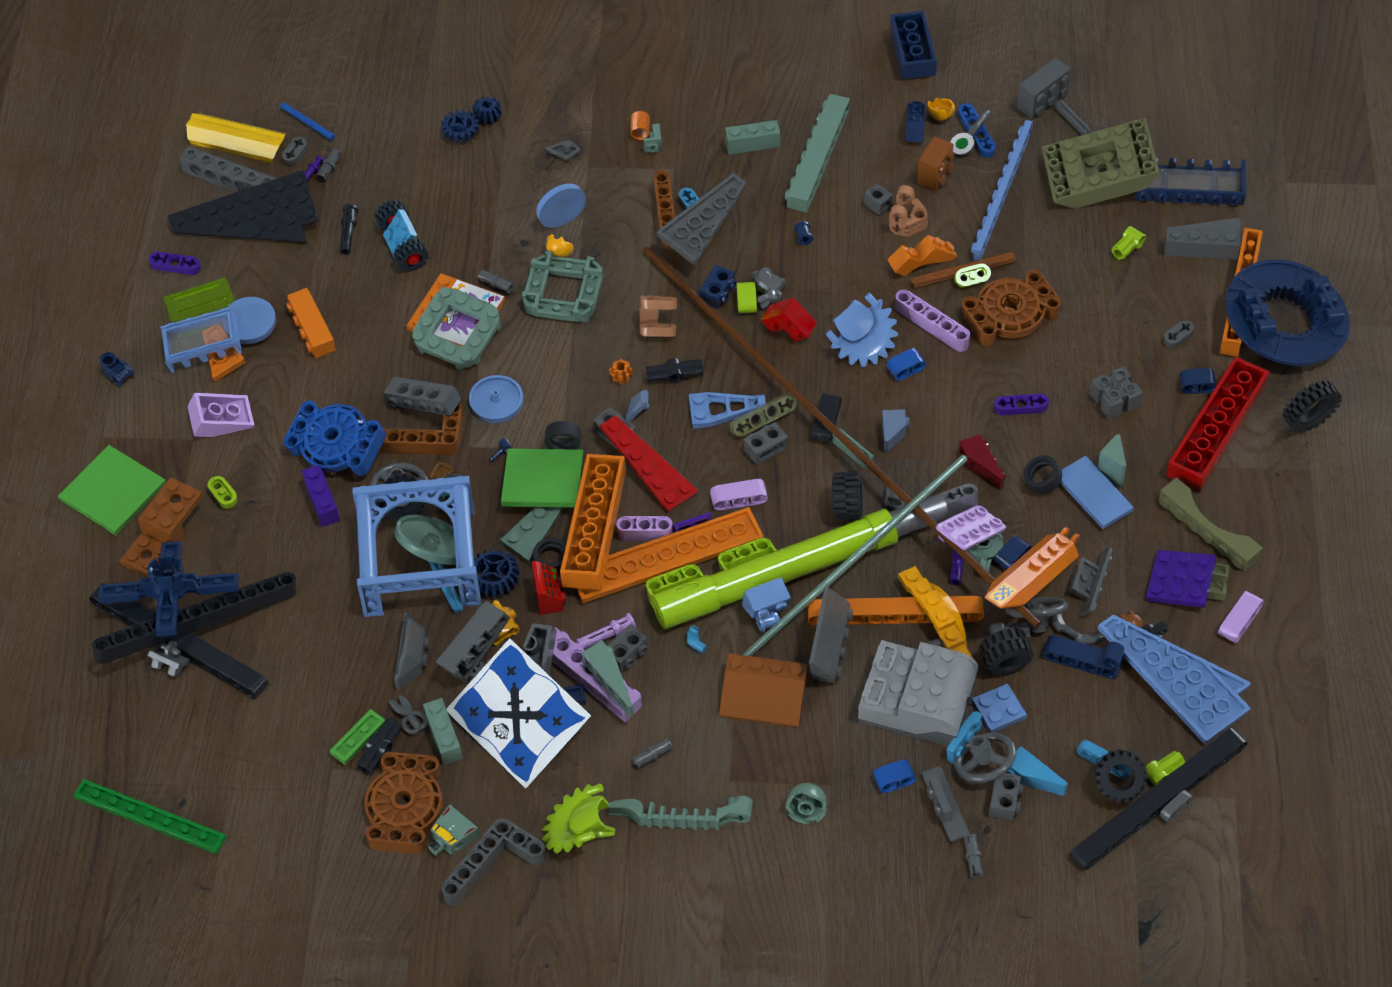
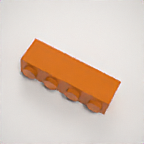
M308 288L287 295L288 303H286L288 312L293 313L294 316L292 318L295 326L300 327L299 333L301 338L307 341L305 344L308 352H312L314 357L318 358L336 351L334 339Z

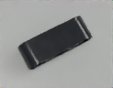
M823 393L818 410L836 425L842 397ZM815 417L811 439L830 443L832 433Z

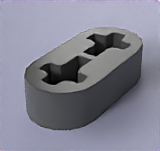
M296 137L287 146L282 154L283 162L286 166L297 165L306 153L308 146L305 138Z
M1190 321L1179 322L1164 334L1163 344L1170 349L1177 348L1193 336L1194 325Z
M1183 790L1163 808L1160 817L1167 823H1170L1190 805L1194 796L1187 790Z

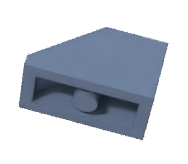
M905 409L882 410L884 452L891 450L906 436V428H909V417L905 416Z

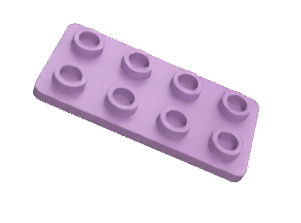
M976 505L937 524L936 529L958 547L967 550L1005 531L1006 526L1000 519L987 512L984 507Z

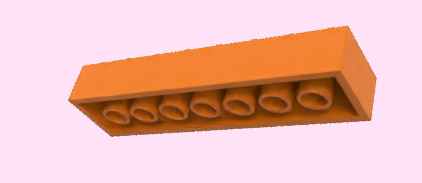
M587 454L560 570L562 587L601 590L627 472L625 456Z

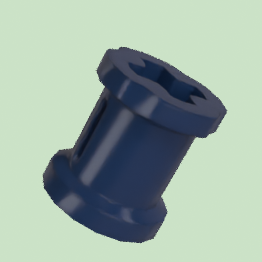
M800 221L794 226L795 232L798 233L797 241L800 245H808L813 241V235L809 231V222Z

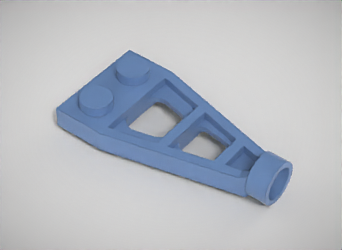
M712 392L689 394L693 429L712 427L736 419L766 403L764 394L756 396ZM713 402L723 403L726 406V411L718 415L710 414L709 405ZM743 402L745 407L741 410L731 411L730 403Z

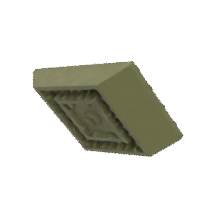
M1146 117L1042 146L1054 203L1074 209L1145 190L1160 174ZM1101 168H1107L1106 171L1099 172Z

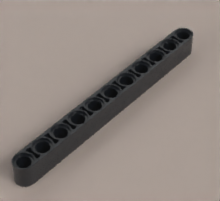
M284 572L241 587L238 591L224 593L178 610L177 635L156 637V618L99 637L92 643L94 660L100 664L108 663L291 598L296 594V577L293 573Z
M99 587L89 597V600L96 607L128 626L156 618L154 611L137 601L100 604L98 598ZM191 633L170 640L177 643V649L181 651V656L190 659L191 663L253 699H256L269 684L262 674Z
M1234 728L1228 729L1079 843L1071 851L1070 857L1084 871L1090 869L1159 816L1163 808L1183 790L1190 792L1243 751L1248 741Z

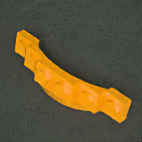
M916 566L898 573V578L907 593L910 592L928 615L944 648L962 652L972 657L967 649L966 634L961 616L947 593L937 585L928 582L927 578H923Z

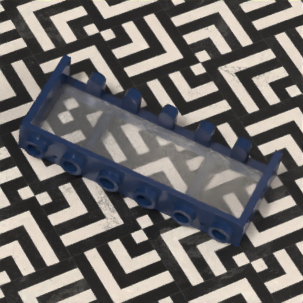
M1170 158L1168 165H1158L1160 174L1145 190L1136 192V200L1244 205L1246 197L1245 160H1242L1240 169L1230 168V161L1225 160L1223 161L1222 168L1212 167V160L1208 159L1205 161L1204 167H1194V159H1188L1186 166H1176V158Z

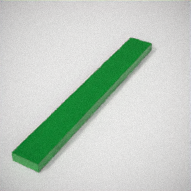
M85 779L82 780L73 795L74 799L216 855L227 839L226 834Z

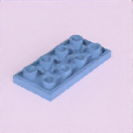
M1086 456L1062 469L1063 475L1060 484L1102 529L1133 512L1134 507Z

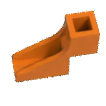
M927 235L914 249L901 245L887 260L895 273L906 277L910 272L922 265L952 261L957 255L954 252V246L950 242Z

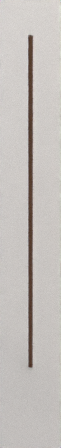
M648 247L643 249V253L905 504L913 500ZM919 505L913 509L990 585L995 578L966 550L961 549L936 529L938 523ZM1024 605L1014 607L1035 628L1041 625V622Z

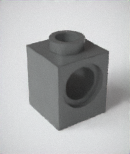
M879 184L874 185L865 192L864 205L879 216L892 207L893 194Z

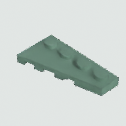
M535 507L500 540L501 545L527 564H530L534 547L539 541L545 537L547 538L551 527L557 522L566 507Z

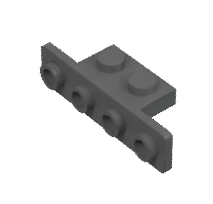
M1110 547L1099 554L1096 564L1084 557H1081L1077 562L1068 591L1084 600L1080 612L1081 617H1085L1089 613L1092 614L1097 607L1096 599L1102 591L1101 584L1107 575L1106 568L1112 560L1111 553L1113 549Z
M939 766L923 771L922 776L927 786L928 796L934 802L935 813L937 817H940L950 842L964 839L966 835L969 837V831L942 768Z

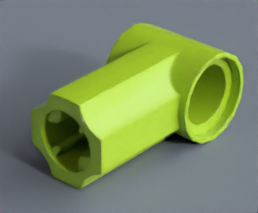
M1129 226L1122 238L1112 247L1111 252L1118 260H1124L1135 248L1139 249L1144 244L1146 235Z
M1173 751L1158 762L1156 760L1150 762L1146 766L1150 782L1154 786L1183 765L1185 763L1183 756L1179 752Z

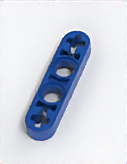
M964 103L959 106L958 117L968 132L972 127L969 123L976 122L979 115L971 104ZM982 124L973 136L980 155L990 158L995 154L996 145L986 127ZM981 134V135H984L985 137L982 138V139H979V138L976 137V135Z

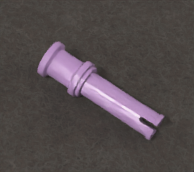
M627 613L625 617L616 621L612 620L610 625L580 639H576V641L586 649L601 640L604 641L612 636L617 637L629 624L635 629L636 625L631 614Z

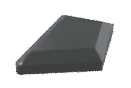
M567 140L546 147V152L569 161L579 154L581 149L571 140Z
M887 486L884 506L893 510L906 506Z

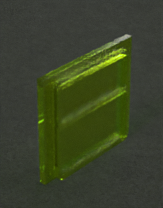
M226 277L163 297L173 323L201 316L204 313L219 311L222 308H227L235 301ZM212 326L180 334L178 338L181 339L205 331Z

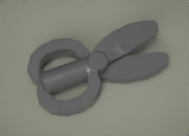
M399 696L401 705L394 700H389L392 709L398 715L404 717L402 727L407 734L417 735L420 730L427 728L428 721L426 715L420 711L412 712L411 704L404 696ZM417 716L423 719V724H420L416 719ZM407 722H409L415 730H410L406 726Z

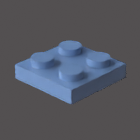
M1008 683L972 699L973 706L977 712L982 714V720L990 733L997 732L1027 718L1026 712Z

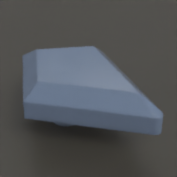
M647 390L641 391L631 398L625 417L626 421L631 422L643 409H648Z

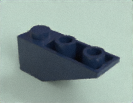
M913 101L908 103L906 141L924 142L925 103Z

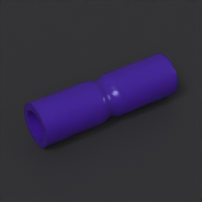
M954 549L949 582L952 585H960L964 559Z

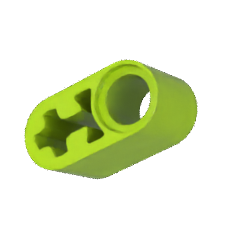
M755 282L737 283L738 313H757Z

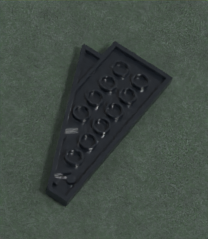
M303 170L168 215L174 234L307 243L303 226L319 221Z

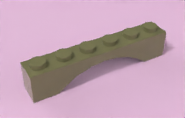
M1175 478L1160 490L1158 500L1160 504L1170 510L1177 519L1186 523L1193 532H1197L1203 537L1206 543L1214 546L1221 555L1231 560L1237 568L1246 572L1261 559L1263 547L1249 536L1227 532L1209 522L1196 507L1191 489L1178 478Z

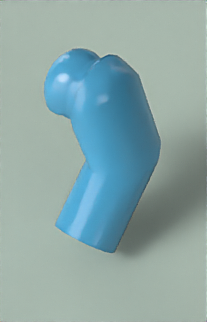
M690 626L686 633L687 644L703 654L707 649V645L699 641V628L697 626Z

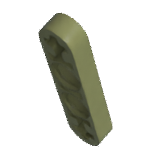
M788 394L781 395L734 419L730 424L731 433L736 436H745L788 414L796 408L797 402L795 397ZM786 399H787V400H790V402L788 403V406H789V407H787V406H781V407H779V405H783V404L786 403ZM770 406H774L775 413L773 416H769L767 414V410ZM757 414L759 422L754 425L751 422V418ZM738 424L744 425L740 428L741 431L736 430Z

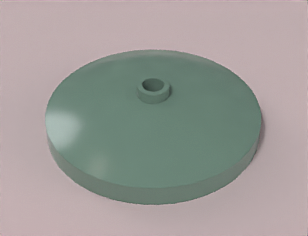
M407 515L398 520L394 529V535L406 550L430 562L447 565L456 564L454 527L452 525L424 515Z

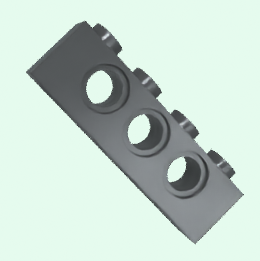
M393 377L383 392L390 406L433 412L440 415H451L461 400L455 386Z

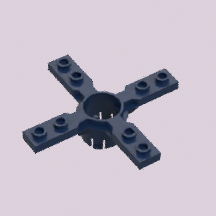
M181 541L165 542L161 545V557L149 562L147 567L148 577L141 578L139 582L100 585L98 598L100 604L140 600L143 597L156 599V637L177 635V603L179 599L186 593L202 595L238 591L239 576L238 573L197 576L194 573L184 574L181 559Z

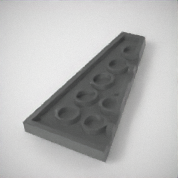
M731 174L656 232L657 237L695 266L745 190L746 182L736 174Z

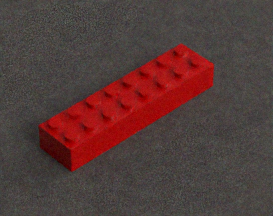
M1238 357L1233 359L1168 462L1167 477L1172 479L1178 478L1185 485L1201 492L1265 389L1269 371Z

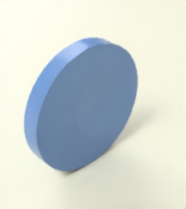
M575 184L557 186L542 197L538 203L536 215L545 227L557 228L573 221L582 212L586 203V196L581 188Z
M241 298L227 307H231L237 316L241 344L260 342L267 338L275 328V311L272 305L262 298ZM228 321L223 322L224 331L230 338Z
M502 375L488 376L479 380L472 387L469 393L470 408L473 414L482 421L488 423L506 422L520 412L523 406V392L520 385L509 377Z

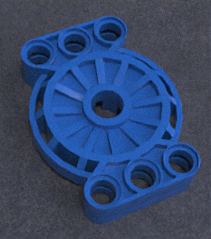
M308 400L301 405L284 438V445L292 455L300 456L303 454L306 461L312 467L320 465L321 470L324 472H338L350 467L357 476H363L369 471L385 440L386 432L378 421L369 420L367 422L365 417L352 406L334 404L319 409L315 402Z

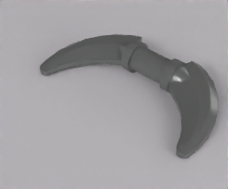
M1061 613L1052 616L1054 629L1058 633H1065L1073 638L1074 641L1091 645L1099 642L1104 637L1102 633L1086 635L1076 632L1065 624Z

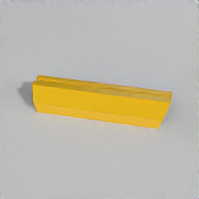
M192 113L190 120L186 124L187 138L193 145L272 163L278 148L286 136V133L204 114Z

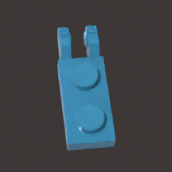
M974 711L965 720L959 729L957 738H953L947 747L948 762L954 764L955 758H960L964 754V744L966 742L970 743L975 734L980 732L983 727L981 713Z

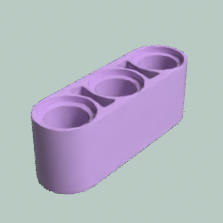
M762 479L717 485L710 489L713 508L718 511L758 505L768 500L765 483Z
M623 516L616 523L617 536L622 541H652L673 533L672 520L665 516Z
M1245 591L1223 621L1218 634L1237 643L1260 611L1264 600Z

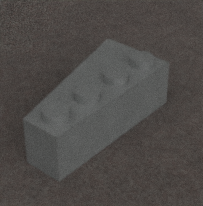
M1240 218L1166 228L1164 256L1238 259L1240 249Z
M485 601L438 658L436 663L451 675L467 683L470 679V673H474V667H478L510 617L499 608Z
M532 623L522 650L550 675L557 630L551 625Z

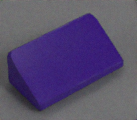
M708 512L673 524V533L710 521L711 513Z

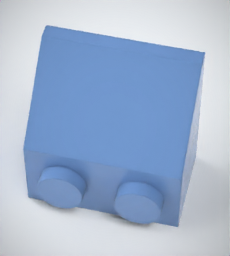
M780 577L745 590L742 606L752 618L757 616L762 618L773 610L781 611L787 608L791 597Z

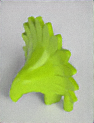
M588 784L583 791L576 788L572 797L565 795L563 804H556L554 806L555 813L546 817V820L550 823L542 828V831L547 833L542 840L545 843L548 842L546 845L548 850L554 848V851L559 853L564 848L566 852H569L574 844L579 848L582 846V843L594 838L615 835V828L606 826L600 820L598 814L600 810L608 808L609 803L603 796L592 797V795L603 791L602 784L594 786Z

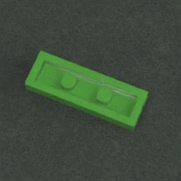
M370 709L330 750V754L344 765H347L367 744L371 735L377 734L385 719Z

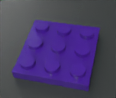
M1158 550L1146 595L1147 602L1206 608L1217 560L1216 555Z

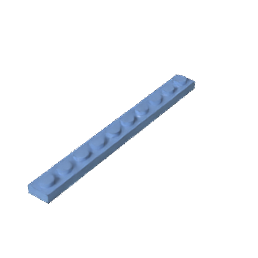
M1025 120L1024 125L1019 128V138L1014 140L1013 152L1010 151L1008 156L1009 163L1004 165L1003 177H1000L997 187L999 188L994 190L992 196L993 203L988 205V215L984 216L982 221L983 228L978 230L977 243L974 242L972 245L973 261L982 259L1030 138L1033 121Z

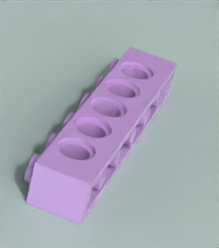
M555 627L557 634L552 663L579 685L583 684V688L626 722L630 717L593 674H588L590 670L584 665L582 657L584 648L579 643H574L566 632H561ZM624 681L633 705L634 715L642 707L641 694L636 689H631Z

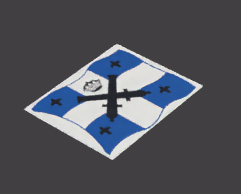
M510 638L446 709L525 788L530 785L591 716Z

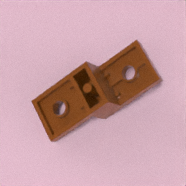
M170 477L138 518L142 532L120 559V564L148 577L147 567L149 562L161 557L162 543L177 541L182 543L185 539L182 523L203 498V493ZM175 498L181 499L180 502L172 503V500ZM147 553L152 554L150 558H142Z

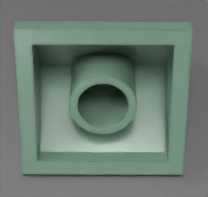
M1118 434L1100 451L1098 469L1113 485L1123 488L1126 461L1121 437Z

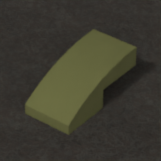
M1216 563L1208 598L1225 601L1230 565Z

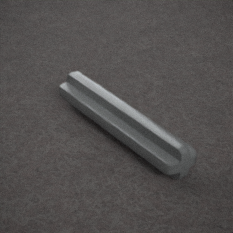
M1062 100L1055 102L1054 108L1081 135L1092 133V130Z

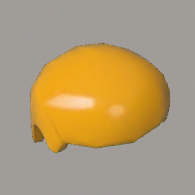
M935 98L932 103L928 101V113L935 120H946L955 112V105L949 99Z
M551 234L547 236L546 249L547 251H552L553 256L567 258L573 253V244L565 242L563 237L555 239L554 235Z

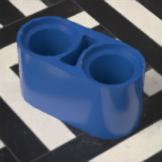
M912 348L888 360L886 366L895 379L900 381L922 371L926 366V362L919 352Z
M907 759L881 766L873 772V776L882 793L909 786L916 781V776Z

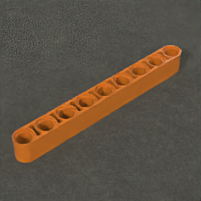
M949 596L958 609L962 622H979L983 620L984 610L981 597ZM915 597L845 599L850 603L851 610H854L852 622L848 621L847 625L932 623ZM815 599L807 606L808 623L811 625H817L822 599Z

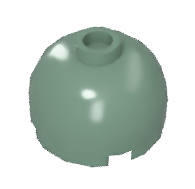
M801 783L789 792L785 807L789 812L790 818L796 822L809 824V821L815 820L819 822L825 817L827 798L823 790L816 784Z

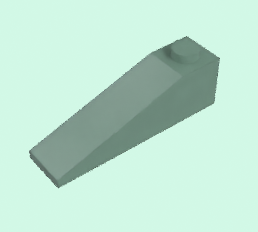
M601 640L582 652L583 663L631 718L633 717V705L614 657L615 653L610 645L606 646Z

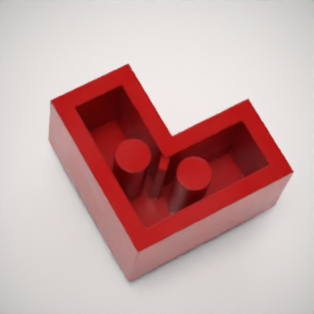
M794 297L771 304L761 319L762 323L772 333L784 329L796 342L807 339L817 324L815 319Z

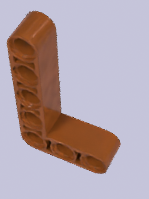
M664 170L657 171L654 174L659 229L675 218L670 175ZM661 240V244L664 248L672 249L669 245H667L665 242Z
M458 403L451 415L444 414L442 430L384 429L386 437L378 453L456 454L460 449L463 424L461 403Z

